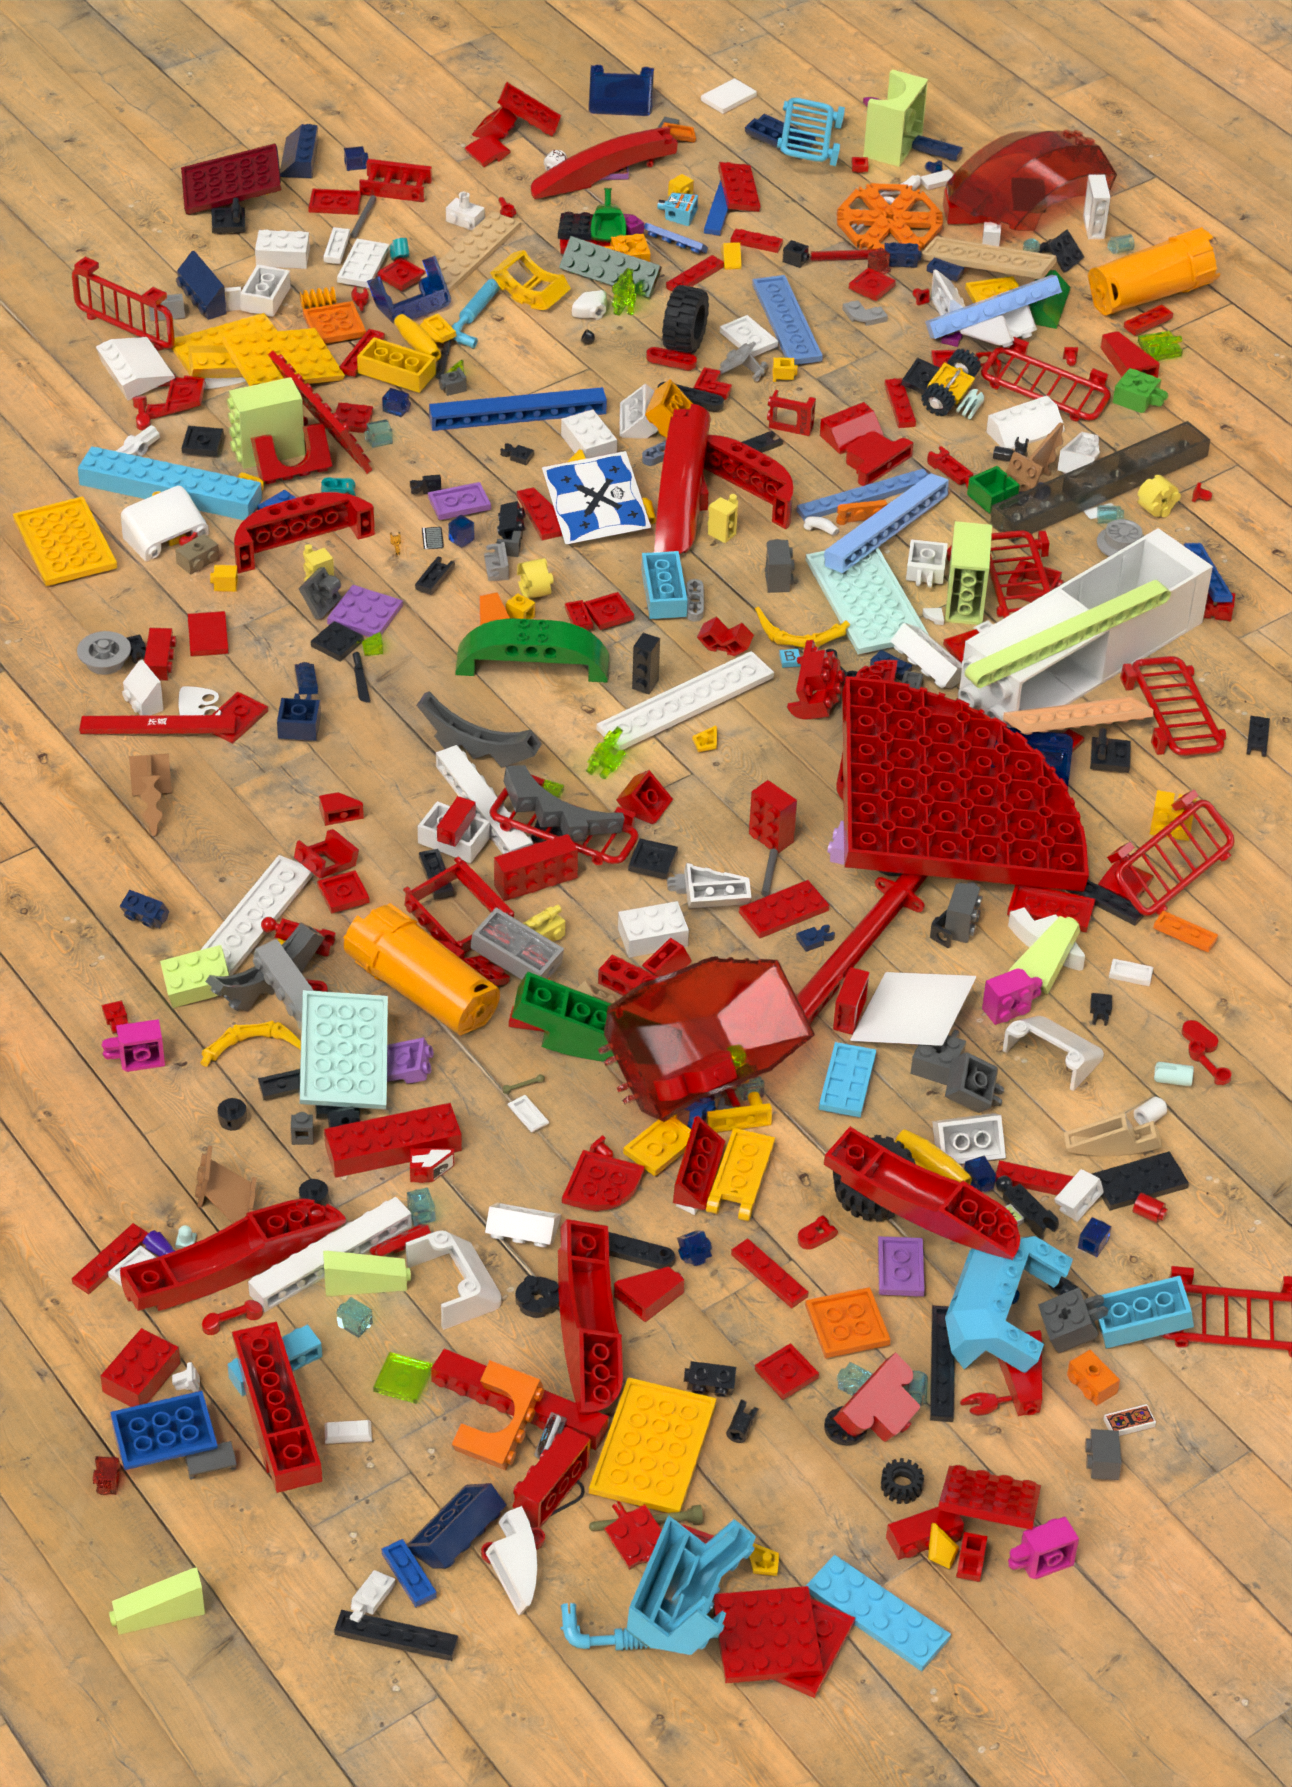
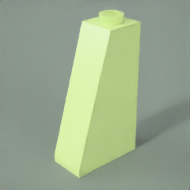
M1059 916L1009 971L1019 968L1023 969L1030 978L1039 977L1043 982L1040 987L1041 992L1048 995L1080 933L1078 922L1071 917L1064 918Z
M323 1251L326 1297L406 1291L407 1281H411L410 1268H406L405 1259Z
M197 1567L112 1601L113 1611L109 1612L111 1625L117 1626L118 1635L204 1615L202 1586Z

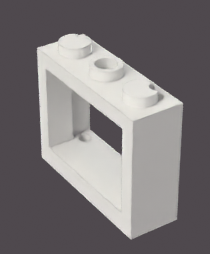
M1088 175L1083 211L1088 239L1105 238L1110 194L1105 175Z

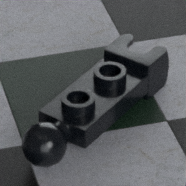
M1000 1176L997 1179L996 1187L1000 1192H1003V1200L1008 1205L1011 1204L1024 1217V1221L1031 1227V1231L1039 1239H1044L1043 1233L1046 1228H1049L1052 1232L1057 1231L1059 1226L1058 1218L1050 1210L1047 1211L1021 1184L1013 1187V1181L1008 1176Z

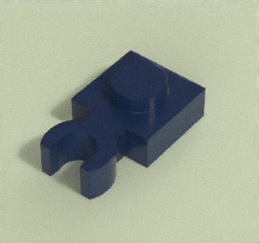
M823 925L820 930L812 927L796 933V939L805 952L824 946V941L834 940L835 932L828 933L830 926Z

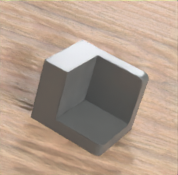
M514 531L512 540L497 539L496 544L505 542L507 556H519L521 531Z

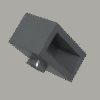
M1091 1429L1090 1437L1085 1439V1452L1089 1453L1086 1456V1469H1090L1091 1479L1119 1480L1122 1464L1119 1431Z

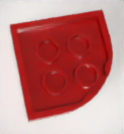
M583 1150L563 1193L562 1203L593 1211L618 1207L635 1194L644 1175L645 1166Z

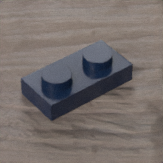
M935 257L927 265L926 270L930 273L938 270L946 278L956 282L964 273V267Z
M880 650L870 659V665H874V662L881 660H898L895 678L901 681L905 671H912L911 664L883 650Z

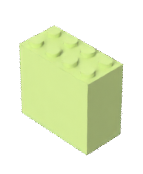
M291 377L229 391L227 404L230 409V413H228L229 422L231 423L229 432L232 438L230 446L232 452H235L237 462L241 463L243 469L256 466L251 438L257 436L272 435L275 453L279 461L305 455L302 397Z
M955 521L948 576L945 622L979 625L983 622L990 564L992 525Z

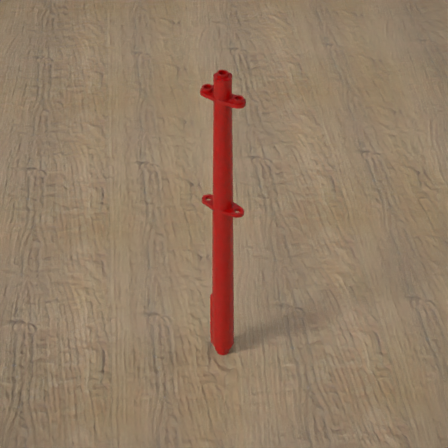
M902 873L895 882L884 877H878L875 880V886L884 895L777 1017L776 1028L772 1034L776 1042L786 1044L791 1039L797 1040L840 989L849 968L854 967L903 907L915 912H922L924 910V902L914 893L928 876Z

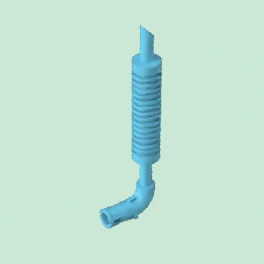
M494 279L486 281L459 313L460 320L452 325V328L456 331V337L453 339L458 344H464L473 349L476 347L478 338L461 332L465 323L470 324L499 291L500 287Z
M568 1603L561 1605L563 1627H560V1630H563L567 1641L576 1648L590 1649V1646L615 1645V1651L623 1650V1648L628 1650V1647H630V1650H633V1647L635 1649H638V1647L643 1649V1646L647 1649L648 1647L634 1638L627 1628H624V1631H622V1628L614 1629V1635L589 1636V1634H581L580 1626H577V1605L570 1603V1614L568 1613Z

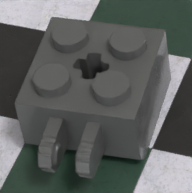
M769 540L766 543L765 568L767 593L790 592V585H793L794 582L793 573L791 574V572L795 569L794 559H791L793 558V548L789 547L788 540Z
M973 882L955 885L946 915L945 929L952 933V940L968 943L969 937L974 936L976 929L974 922L979 921L981 912L977 908H980L983 896L979 895L980 887Z
M954 1030L951 1036L947 1035L942 1046L918 1044L912 1057L910 1074L947 1085L951 1060L965 1053L966 1040L959 1039V1031Z
M968 1052L951 1060L945 1097L977 1113L990 1109L992 1105L1001 1106L1002 1099L994 1095V1093L999 1095L1004 1092V1087L996 1083L998 1067Z
M1079 1287L1038 1304L1049 1339L1058 1354L1093 1340L1099 1335L1094 1321L1108 1315L1107 1307L1100 1306L1104 1303L1103 1296L1099 1294L1086 1299Z

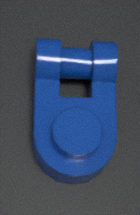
M708 1096L703 1098L690 1111L687 1127L692 1128L696 1116H699L704 1121L707 1118L708 1111H715V1101Z

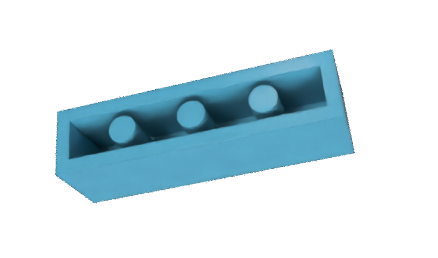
M309 1325L297 1328L282 1337L292 1372L322 1357V1344ZM235 1358L227 1364L228 1376L240 1395L244 1396L246 1392L238 1358Z

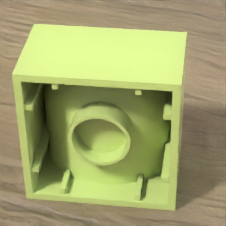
M893 69L890 71L887 100L870 99L868 101L863 157L900 167L912 150V142L918 135L922 136L928 79Z

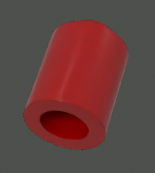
M1141 1192L1135 1201L1132 1212L1158 1223L1159 1220L1163 1221L1165 1219L1168 1209L1165 1208L1166 1203Z

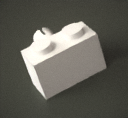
M465 191L460 192L459 199L455 198L446 207V222L473 230L485 219V208L470 203L468 192L467 196Z

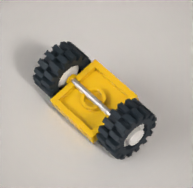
M964 348L961 350L957 349L947 363L944 362L921 396L923 406H927L925 408L927 411L930 409V413L933 414L935 412L936 416H939V414L944 416L948 414L954 403L958 404L974 383V377L981 368V362L977 361L979 358L977 356L974 357L973 352L969 353L970 350L967 349L965 351Z

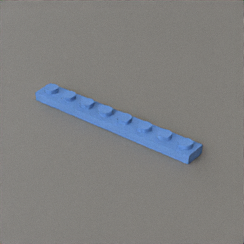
M923 468L797 505L796 511L805 522L807 517H822L836 513L837 507L840 504L877 501L904 493L929 474Z

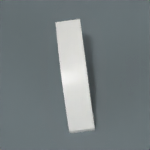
M1024 907L1010 912L1008 926L1024 944L1031 947L1058 917L1055 914L1034 921ZM1076 942L1071 948L1063 966L1080 971L1083 970L1085 954Z
M522 1506L510 1510L503 1515L499 1524L506 1538L493 1542L485 1552L518 1616L523 1614L531 1604L537 1577V1553L534 1536Z

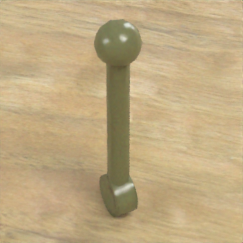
M539 1074L537 1078L512 1086L504 1085L502 1088L503 1093L509 1094L511 1090L535 1082L542 1083L545 1077Z

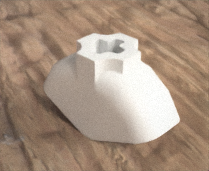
M599 290L583 293L572 306V316L576 318H594L595 320L601 319L606 312V292Z

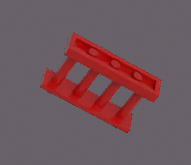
M375 159L367 160V176L369 177L367 180H359L361 195H374L375 197L424 203V187L422 186L423 183L431 184L432 166ZM375 177L385 178L383 182L374 181ZM391 179L401 180L400 184L390 183ZM407 181L417 182L416 186L406 185Z

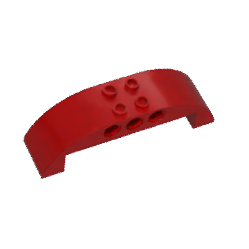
M708 434L703 468L772 504V522L784 529L789 528L794 490L793 480L789 472L776 460L740 441L725 436Z
M322 492L301 496L259 509L249 515L236 530L234 550L238 574L255 569V553L350 527L358 540L374 536V506L357 496L337 492Z

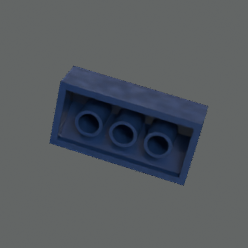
M301 124L286 137L280 168L281 177L312 179L318 147V125Z
M191 251L177 270L178 277L176 282L178 287L183 289L185 295L191 299L193 305L197 306L201 315H204L207 320L226 315L224 285L195 251Z
M491 1483L465 1485L406 1545L415 1557L431 1568H449L454 1564L455 1558L471 1546L470 1542L475 1537L482 1535L486 1530L485 1527L501 1515V1511L506 1506V1503Z

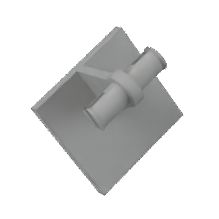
M752 342L750 344H743L736 351L733 349L728 352L727 358L720 364L719 370L721 375L743 364L755 373L752 379L759 381L760 377L764 376L768 364L762 362L759 365L752 356L751 351L756 345L755 342Z

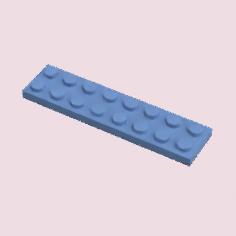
M780 275L752 279L753 288L785 358H794V365L822 361L823 355L786 276Z

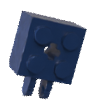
M295 693L294 698H281L277 717L278 739L317 741L321 720V700H312V694H307L306 699H301L298 693Z

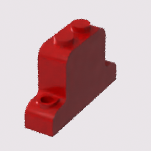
M870 431L847 445L845 450L846 464L856 470L858 484L861 486L872 484L911 458L914 442L907 438L891 441L878 432Z

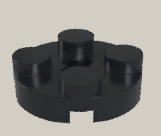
M526 1276L516 1289V1305L520 1307V1311L529 1317L542 1318L549 1312L552 1314L559 1307V1285L556 1281L545 1277ZM534 1295H541L543 1296V1298L539 1297V1299L536 1300L534 1299Z

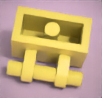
M731 494L728 501L720 497L715 502H712L708 508V535L724 543L736 535L738 500L735 494Z
M305 545V550L303 551L305 563L303 566L306 577L304 582L320 567H325L327 573L334 576L333 557L325 548L314 551L312 550V545Z
M559 905L548 907L543 912L523 923L552 942L560 940L565 936V920L558 915L562 911Z

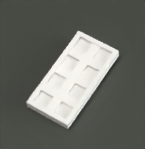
M356 239L337 276V283L370 288L389 251V244Z

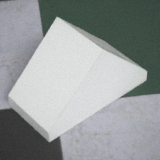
M241 287L225 288L226 311L241 310Z

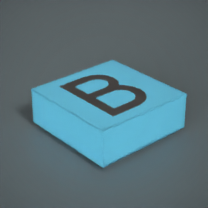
M798 649L779 650L782 668L801 666L797 663V657H800Z

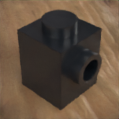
M353 1106L326 1109L329 1128L360 1122L359 1112L355 1111Z

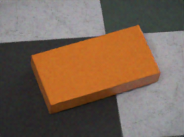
M663 123L662 127L667 126L671 128L670 135L675 140L695 142L696 140L694 127Z

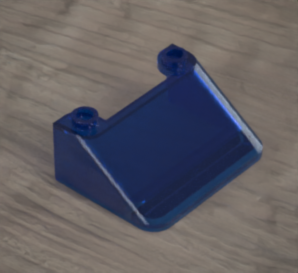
M591 65L589 112L606 115H650L653 104L654 68L642 67L640 74L604 73L602 65Z

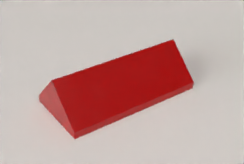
M699 1116L694 1118L674 1186L673 1203L705 1210L725 1140Z

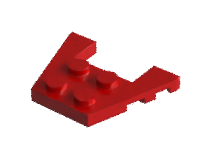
M173 374L174 379L158 386H170L166 403L148 404L146 413L150 419L201 406L206 385L205 379L185 375L183 378H180Z

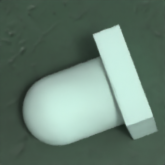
M181 1226L178 1231L175 1247L182 1249L194 1244L197 1234L192 1233L189 1226Z

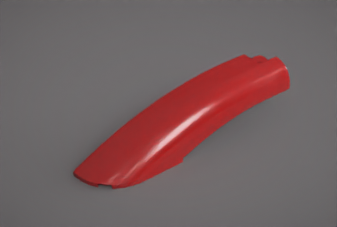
M691 404L690 409H674L673 416L670 418L660 480L654 552L679 551V554L682 552L686 553L695 540L700 513L704 458L711 423L709 412L700 405Z

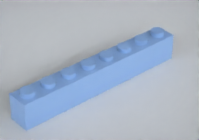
M1050 275L925 321L930 338L936 339L1061 293L1062 290L1057 276Z

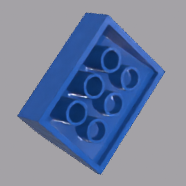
M203 1391L110 1412L112 1428L124 1470L218 1448Z

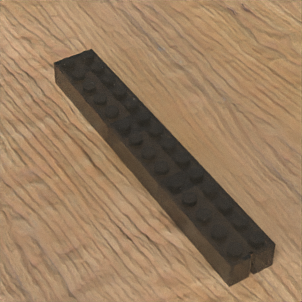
M1186 421L992 505L990 522L999 531L1024 530L1032 534L1137 488L1150 478L1152 480L1156 478L1155 475L1164 476L1207 457L1211 439L1189 421ZM1012 538L1010 540L1014 542L1021 538Z

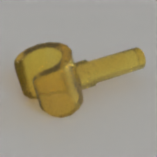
M391 532L390 543L395 546L396 555H400L401 533L398 532V535L394 536Z

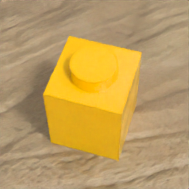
M237 565L214 566V572L210 573V583L214 584V591L237 592Z

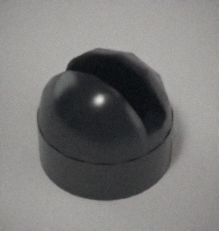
M586 329L581 337V342L592 344L595 340V335L592 331Z

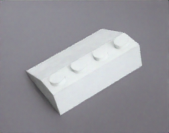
M148 337L111 339L96 346L102 364L128 401L175 378Z

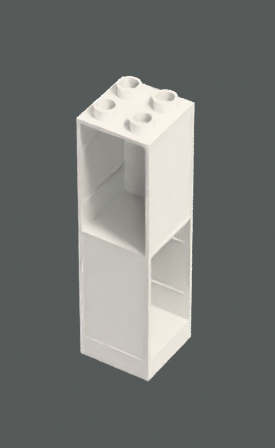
M1157 528L965 641L958 698L969 703L971 708L978 711L980 709L984 710V714L992 719L996 717L1003 721L1012 732L1021 734L1020 730L1011 727L1009 723L1003 720L1004 712L1070 704L1121 673L1123 664L1131 663L1132 666L1136 660L1146 658L1203 622L1213 566ZM1153 580H1158L1171 592V596L1166 603L983 688H977L964 675L966 668L970 664Z

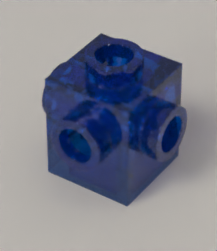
M695 1230L677 1237L680 1247L678 1249L679 1256L685 1263L698 1266L706 1263L707 1258L712 1257V1245L704 1231Z

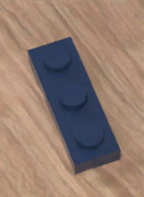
M918 135L912 142V149L957 161L963 150V147Z
M308 662L294 664L298 694H318L314 664Z

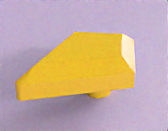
M716 725L692 736L698 752L717 749Z
M932 1523L928 1559L950 1569L959 1546L937 1524Z
M753 1543L754 1551L749 1556L753 1574L777 1576L779 1553Z

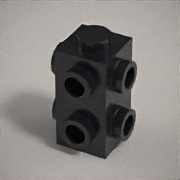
M518 501L502 504L500 507L497 531L503 539L512 540L514 531H521V539L523 538L526 513Z
M691 1361L689 1368L684 1370L683 1382H687V1390H692V1393L705 1394V1392L715 1393L714 1395L718 1397H728L734 1391L736 1367Z

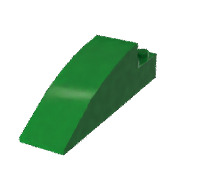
M528 971L520 982L511 1017L545 1030L541 1047L579 1058L625 1065H675L677 1063L682 1031Z

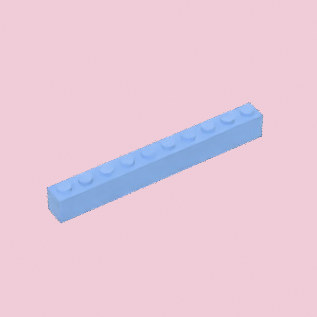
M930 473L827 548L824 553L825 566L844 573L948 496L949 480Z

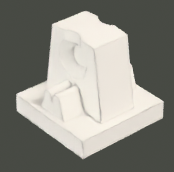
M192 1362L187 1363V1370L172 1375V1383L176 1390L186 1389L198 1392L200 1375Z

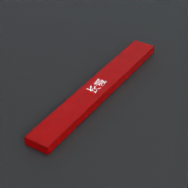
M236 715L82 716L79 731L80 734L235 733L237 718Z

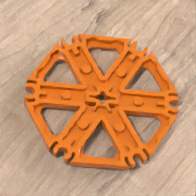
M870 183V185L866 184V189H863L861 186L859 190L856 188L838 208L837 225L856 247L859 245V249L867 247V249H877L878 254H884V244H881V242L891 233L899 243L918 244V251H921L941 231L943 215L923 190L920 193L919 188L917 191H912L913 186L908 187V184ZM897 190L901 193L889 205L878 191ZM856 198H859L870 210L851 209L849 206ZM920 200L930 209L929 212L909 211ZM857 224L859 226L864 224V226L871 227L865 234L859 235L850 225ZM910 228L931 229L923 237H918Z

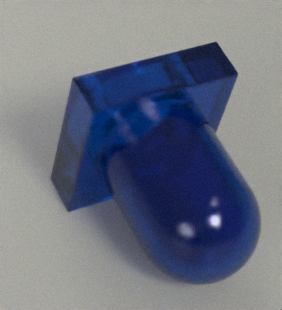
M939 160L935 163L929 161L925 164V169L931 172V174L943 171L942 161Z

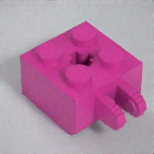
M1017 968L986 980L982 1010L994 1025L1027 1014L1031 1010L1032 999L1041 995L1042 979L1036 976L1030 978L1023 969Z
M159 1019L116 1025L118 1037L104 1039L101 1044L104 1049L102 1053L104 1058L107 1060L120 1058L122 1070L126 1072L165 1066Z
M1066 1516L1059 1519H1051L1037 1527L1033 1526L1032 1530L1026 1529L1022 1535L1021 1545L1013 1547L1009 1552L1008 1567L1012 1570L1024 1568L1030 1578L1039 1579L1074 1566L1079 1537Z

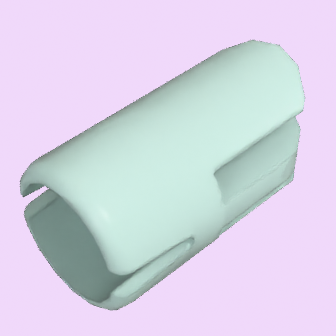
M977 389L970 390L956 410L959 413L965 405L966 408L962 413L964 417L969 410H972L968 419L973 417L985 399L982 392L976 395Z
M1157 1062L1154 1080L1160 1083L1190 1087L1192 1085L1194 1067Z

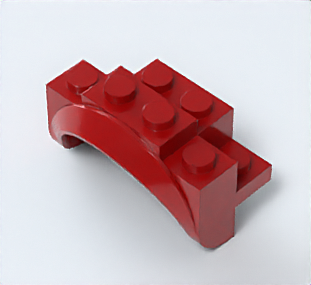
M813 639L806 640L803 656L797 657V663L801 665L796 687L799 701L788 703L787 709L793 716L804 720L828 717L830 709L833 708L835 703L839 702L843 691L842 684L845 681V673L840 669V661L838 658L836 659L834 651L826 652V650H820L819 647H816Z

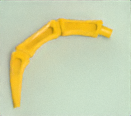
M760 607L755 608L765 633L777 645L805 648L806 640L813 639L816 647H820L834 639L845 636L846 629L850 626V623L845 620L841 625L836 623L830 629L821 633L796 636L773 626Z
M273 1020L261 1024H235L233 1028L229 1027L215 1042L202 1050L203 1058L200 1063L202 1066L207 1067L210 1061H216L226 1048L249 1037L263 1036L282 1039L300 1050L301 1040L280 1022L275 1023Z

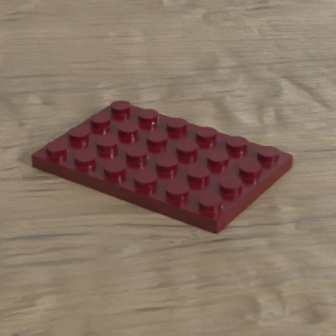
M276 143L181 167L186 215L231 204L234 198L244 201L282 191Z

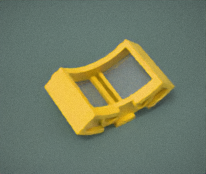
M525 250L513 252L490 272L498 286L502 290L506 289L511 294L513 300L520 304L526 303L530 305V308L536 310L549 309L571 289L564 274H552L543 270L531 260Z

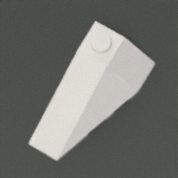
M1081 432L1060 450L1058 471H1062L1065 475H1073L1096 460L1100 455L1098 435Z

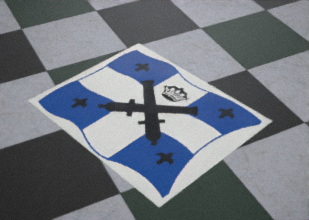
M626 451L542 467L565 544L651 528Z

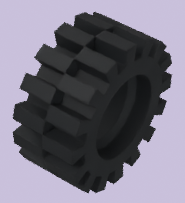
M900 1458L899 1462L894 1459L892 1460V1465L888 1462L886 1468H883L881 1491H884L883 1495L885 1497L889 1496L890 1501L893 1502L894 1499H897V1503L901 1504V1500H904V1503L908 1504L909 1499L914 1502L916 1497H920L923 1489L924 1474H922V1468L918 1469L916 1462L911 1465L912 1460L908 1459L907 1463L904 1462V1458ZM905 1477L911 1481V1484L899 1485L893 1479Z

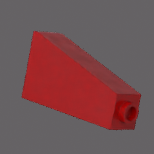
M1119 331L1102 334L1100 348L1121 377L1131 368L1158 378L1160 363Z
M1041 1330L1025 1332L1042 1342ZM1042 1351L1038 1362L1025 1373L997 1357L1017 1415L1031 1416L1040 1413L1042 1404Z

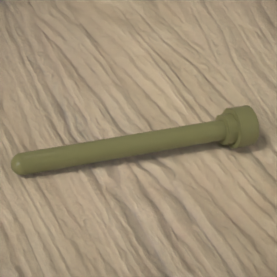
M693 1505L691 1508H687V1511L652 1515L657 1524L665 1523L668 1515L677 1522L688 1521V1523L693 1522V1525L703 1524L701 1505ZM617 1519L591 1522L589 1529L591 1531L604 1530L605 1527Z

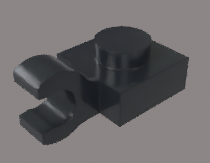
M440 474L422 476V480H411V494H418L423 490L424 495L428 494V492L441 490Z

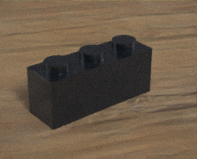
M642 633L633 646L632 689L650 694L659 681V637Z

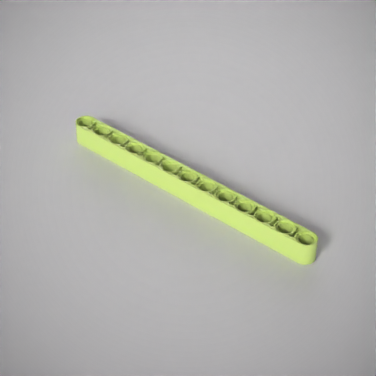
M1153 580L970 664L966 668L964 675L977 688H983L1166 603L1171 596V592L1158 580Z

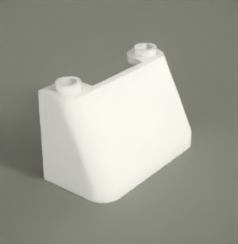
M175 486L130 505L121 513L123 539L146 562L160 554L161 543L191 531V534L197 532L198 537L203 534L209 535L206 521L188 492L182 486Z

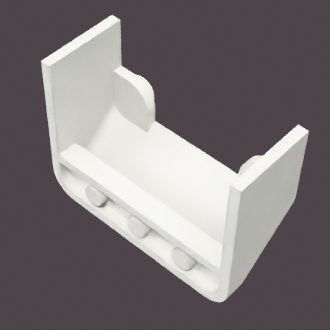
M436 1231L406 1242L407 1267L410 1268L449 1253L462 1274L464 1280L458 1285L460 1297L441 1304V1325L443 1330L497 1310L501 1305V1293L472 1244L449 1232Z

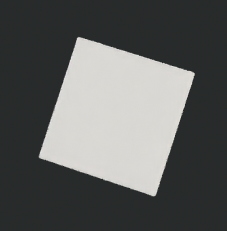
M886 972L850 1040L942 1046L976 976Z

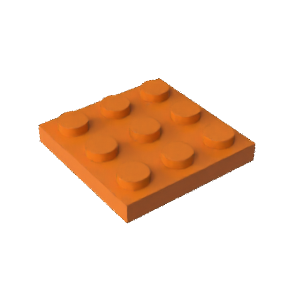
M353 301L303 310V316L308 328H315L325 344L358 339L366 333V329Z
M870 1287L805 1301V1307L825 1358L890 1345L891 1339Z

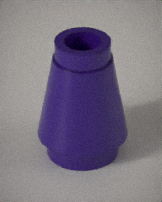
M153 1230L143 1240L145 1249L157 1256H163L175 1251L161 1232Z

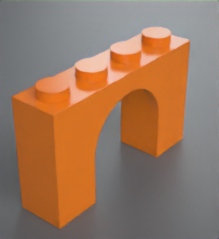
M489 1360L480 1382L484 1388L504 1395L514 1402V1417L506 1428L495 1433H486L461 1423L452 1446L457 1452L506 1471L508 1465H512L515 1460V1449L518 1443L521 1444L524 1440L526 1433L524 1429L527 1422L530 1423L534 1417L535 1404L542 1399L544 1388L540 1379Z

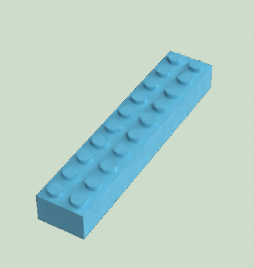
M91 446L78 466L79 485L142 499L151 497L156 491L163 492L175 486H182L188 492L199 511L245 520L254 513L257 505L262 500L261 482Z

